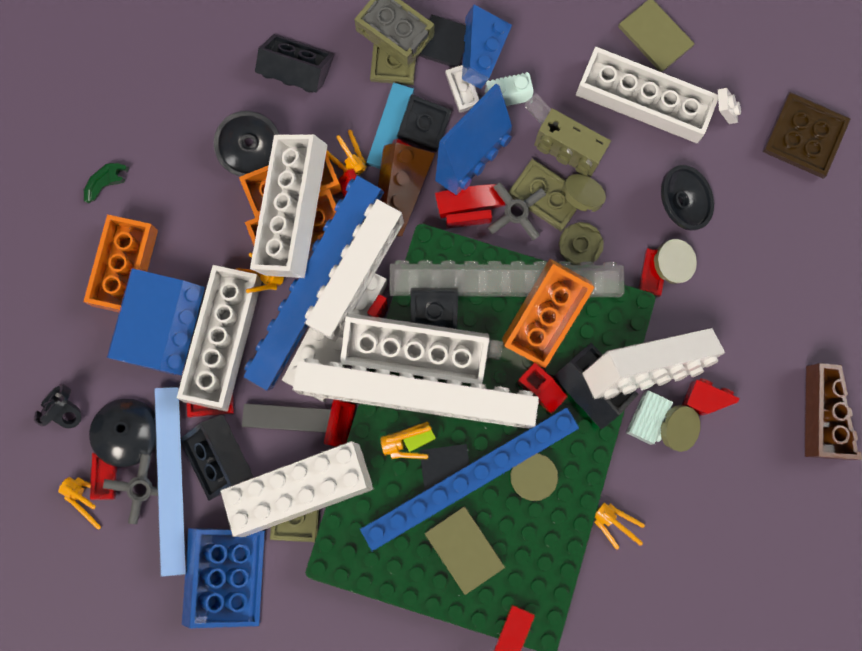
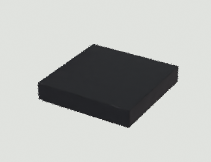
M431 14L429 21L434 23V36L418 56L453 68L458 67L465 51L464 35L466 34V25Z
M411 94L397 137L437 152L439 150V141L444 136L452 110Z
M411 288L412 323L457 329L458 288Z
M467 444L420 450V454L428 455L427 459H421L425 491L469 466Z

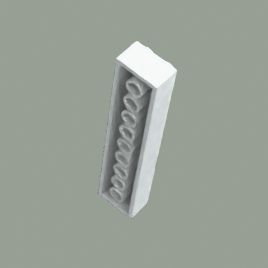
M305 358L304 362L298 361L293 390L301 395L527 429L535 426L539 397H534L533 392L519 390V393L514 394L509 393V389L504 387H495L493 390L485 389L486 385L471 383L470 387L461 386L462 382L457 380H447V383L437 382L438 378L424 376L423 380L414 379V374L400 372L399 376H394L388 370L376 369L374 373L368 372L366 367L352 365V369H348L343 364L337 362H328V365H321L319 360Z

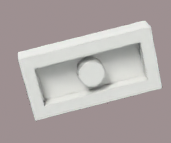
M462 65L446 70L445 74L459 113L470 110L479 101L474 85L462 80Z
M727 88L718 89L719 112L729 124L738 123V115H741L739 101L736 102L734 94L731 95Z

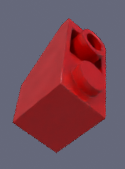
M536 363L516 382L525 391L533 392L534 397H539L538 403L550 414L567 398V395L554 379Z
M700 378L690 383L682 405L693 408L699 415L703 416L738 403L740 398L734 396L733 391L726 388H715L712 386V382Z

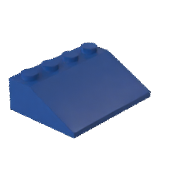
M495 84L439 141L435 181L455 195L462 189L466 190L471 184L472 178L475 175H480L485 168V164L489 160L493 161L502 146L506 147L511 141L512 124L498 84Z
M132 268L107 358L171 375L182 376L205 287Z
M188 528L182 613L183 626L188 628L259 626L265 530L245 537H234L231 529Z

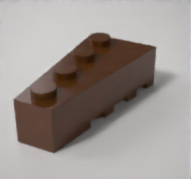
M399 143L384 145L378 187L384 191L380 201L402 213L404 224L396 236L402 237L435 153Z
M819 363L806 366L805 457L862 460L861 451L858 452L856 440H858L857 432L853 430L852 410L848 407L846 399L848 392L842 365Z

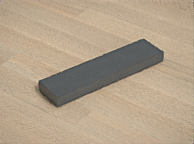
M244 404L242 427L326 433L331 410Z

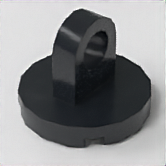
M65 384L55 387L41 402L43 409L41 412L36 411L34 422L43 427L54 421L60 426L70 429L79 425L81 422V411L68 400L71 389ZM67 412H72L76 417L73 420H65L63 415Z

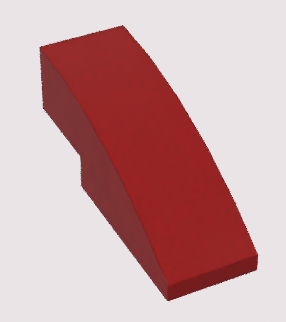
M496 184L469 186L466 190L462 189L457 195L449 190L435 193L440 218H445L448 214L494 209L505 206V203L493 188Z

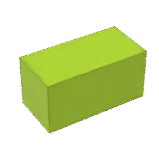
M432 430L405 438L403 441L408 451L411 452L436 438Z

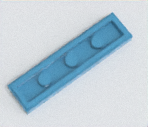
M393 83L366 162L367 165L380 169L384 145L392 144L394 139H399L397 133L409 97L414 93L413 88Z

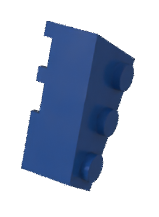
M473 4L465 17L466 34L464 35L465 52L463 54L462 80L482 89L491 76L512 25Z

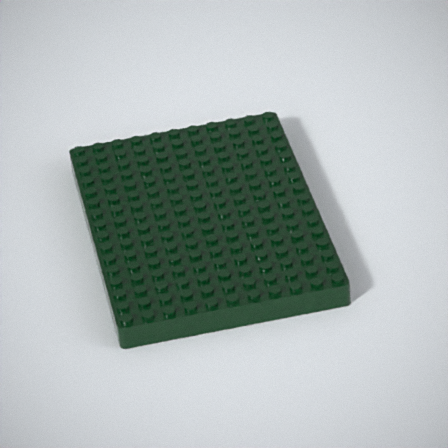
M419 224L414 230L386 319L411 322V288H458L457 329L489 334L482 384L486 385L485 389L493 390L495 387H504L509 389V393L517 394L519 390H525L516 382L534 362L505 347L502 338L546 266L547 261L432 226ZM568 268L590 280L595 288L547 367L540 366L554 379L567 395V398L552 414L538 403L535 426L567 408L579 429L538 452V454L548 457L554 463L558 472L556 488L545 499L530 501L520 497L511 484V468L372 551L360 529L425 492L421 459H392L391 454L384 455L381 436L397 433L418 424L429 422V426L436 439L411 452L408 451L403 441L404 448L399 450V452L420 454V450L467 444L470 465L530 429L359 403L347 443L354 442L360 445L373 490L325 508L306 568V576L318 582L494 638H499L509 610L514 605L535 615L523 647L535 651H557L624 411L607 426L600 429L553 376L590 343L602 355H605L608 351L643 344L656 300L654 294ZM370 368V371H369V372H374V373H375V372H376V369H371V368ZM390 371V374L394 376H399L400 374L398 372ZM414 375V379L423 380L424 376ZM438 379L437 382L447 383V380ZM462 382L461 386L470 387L471 383ZM462 507L466 508L505 567L466 595L425 535L427 531Z

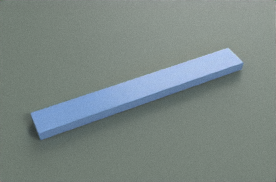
M178 387L154 389L161 576L186 574L179 399H177Z

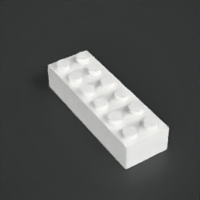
M596 46L576 93V96L695 143H698L704 136L718 101V95Z
M314 134L274 135L250 266L251 270L265 276L305 278L327 151V144Z
M378 199L374 205L370 204L364 214L366 216L365 221L362 225L358 224L353 232L354 240L351 245L347 244L341 253L343 258L340 264L334 265L329 274L331 278L327 286L323 285L317 294L319 300L315 307L311 306L305 315L307 319L305 323L311 329L336 342L345 326L346 317L349 313L352 314L404 224L400 211Z
M216 265L212 266L177 399L186 403L228 412L259 291L246 293V289L261 286L262 281L257 274Z
M376 273L374 274L352 314L368 316L367 311L377 296L383 294L387 286L386 278ZM345 326L336 342L309 328L282 381L294 386L298 361L304 362L305 358L319 360L321 365H328V362L340 363ZM314 397L324 403L327 401V398Z
M349 313L345 322L340 363L371 369H383L391 372L410 373L418 376H430L444 380H457L464 383L482 384L489 334Z
M710 328L608 351L582 374L594 399L600 397L610 399L620 392L626 395L637 388L641 390L648 389L655 383L661 386L671 381V379L680 381L688 375H691V377L698 376L704 372V367L717 363V358L724 354L725 351L715 332Z
M349 442L223 489L221 494L233 536L245 537L371 491L373 486L360 445Z

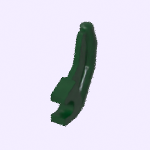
M110 163L102 166L89 178L84 188V202L91 203V201H95L104 187L124 183L125 179L118 176V173L120 171L128 172L129 168L119 163Z

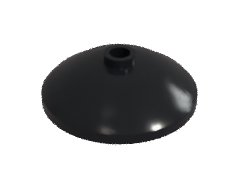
M247 110L238 111L227 116L219 124L214 136V151L217 159L226 170L234 175L243 176L269 165L274 135L280 134L274 123L263 114ZM245 139H252L253 144L247 145Z
M678 165L671 168L663 177L661 184V200L667 215L675 224L685 230L695 231L704 228L711 221L714 212V198L707 180L698 170L691 166Z
M119 399L108 403L98 411L90 426L89 440L93 451L102 461L112 466L130 467L139 464L142 453L151 455L156 448L155 413L148 405L135 399ZM120 426H125L123 433H118Z

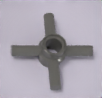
M497 183L493 188L506 204L505 215L487 227L489 232L493 235L506 224L512 222L520 223L532 240L538 238L540 234L528 220L527 216L529 214V207L546 196L544 190L540 188L524 201L520 199L513 200L502 183ZM519 206L523 214L515 217L511 213V208Z
M142 453L138 475L129 482L104 479V489L125 491L132 499L129 524H138L142 501L148 499L151 495L158 496V487L152 486L151 481L147 478L150 454ZM141 483L147 489L142 494H136L133 491L134 485Z

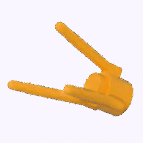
M348 130L357 156L355 154L352 155L340 135H337L336 138L348 156L344 161L346 165L342 164L328 150L326 153L329 159L340 167L344 173L347 170L354 169L357 176L367 169L366 161L361 154L352 130Z
M235 269L257 274L265 284L248 288L246 293L268 289L277 290V286H280L284 280V277L265 276L254 270Z
M429 422L418 424L397 433L381 436L384 455L391 454L392 459H427V454L399 452V450L404 448L402 439L430 431Z
M67 477L60 485L58 492L65 496L64 499L71 503L98 530L101 529V525L76 501L80 500L90 508H96V505L82 496L84 492L82 486L90 488L91 483L84 481L80 477L76 480Z
M603 502L596 511L594 523L602 530L614 548L618 550L619 545L604 524L609 527L613 523L641 546L643 542L617 521L616 518L619 515L641 528H644L645 524L615 508L611 503L607 505Z

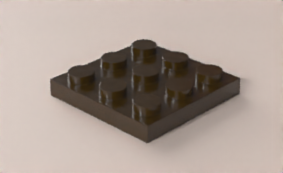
M790 92L783 103L763 152L824 179L829 172L851 119Z

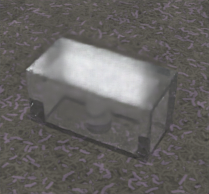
M537 94L531 97L525 104V108L542 125L551 110Z
M489 340L486 358L500 360L503 342Z

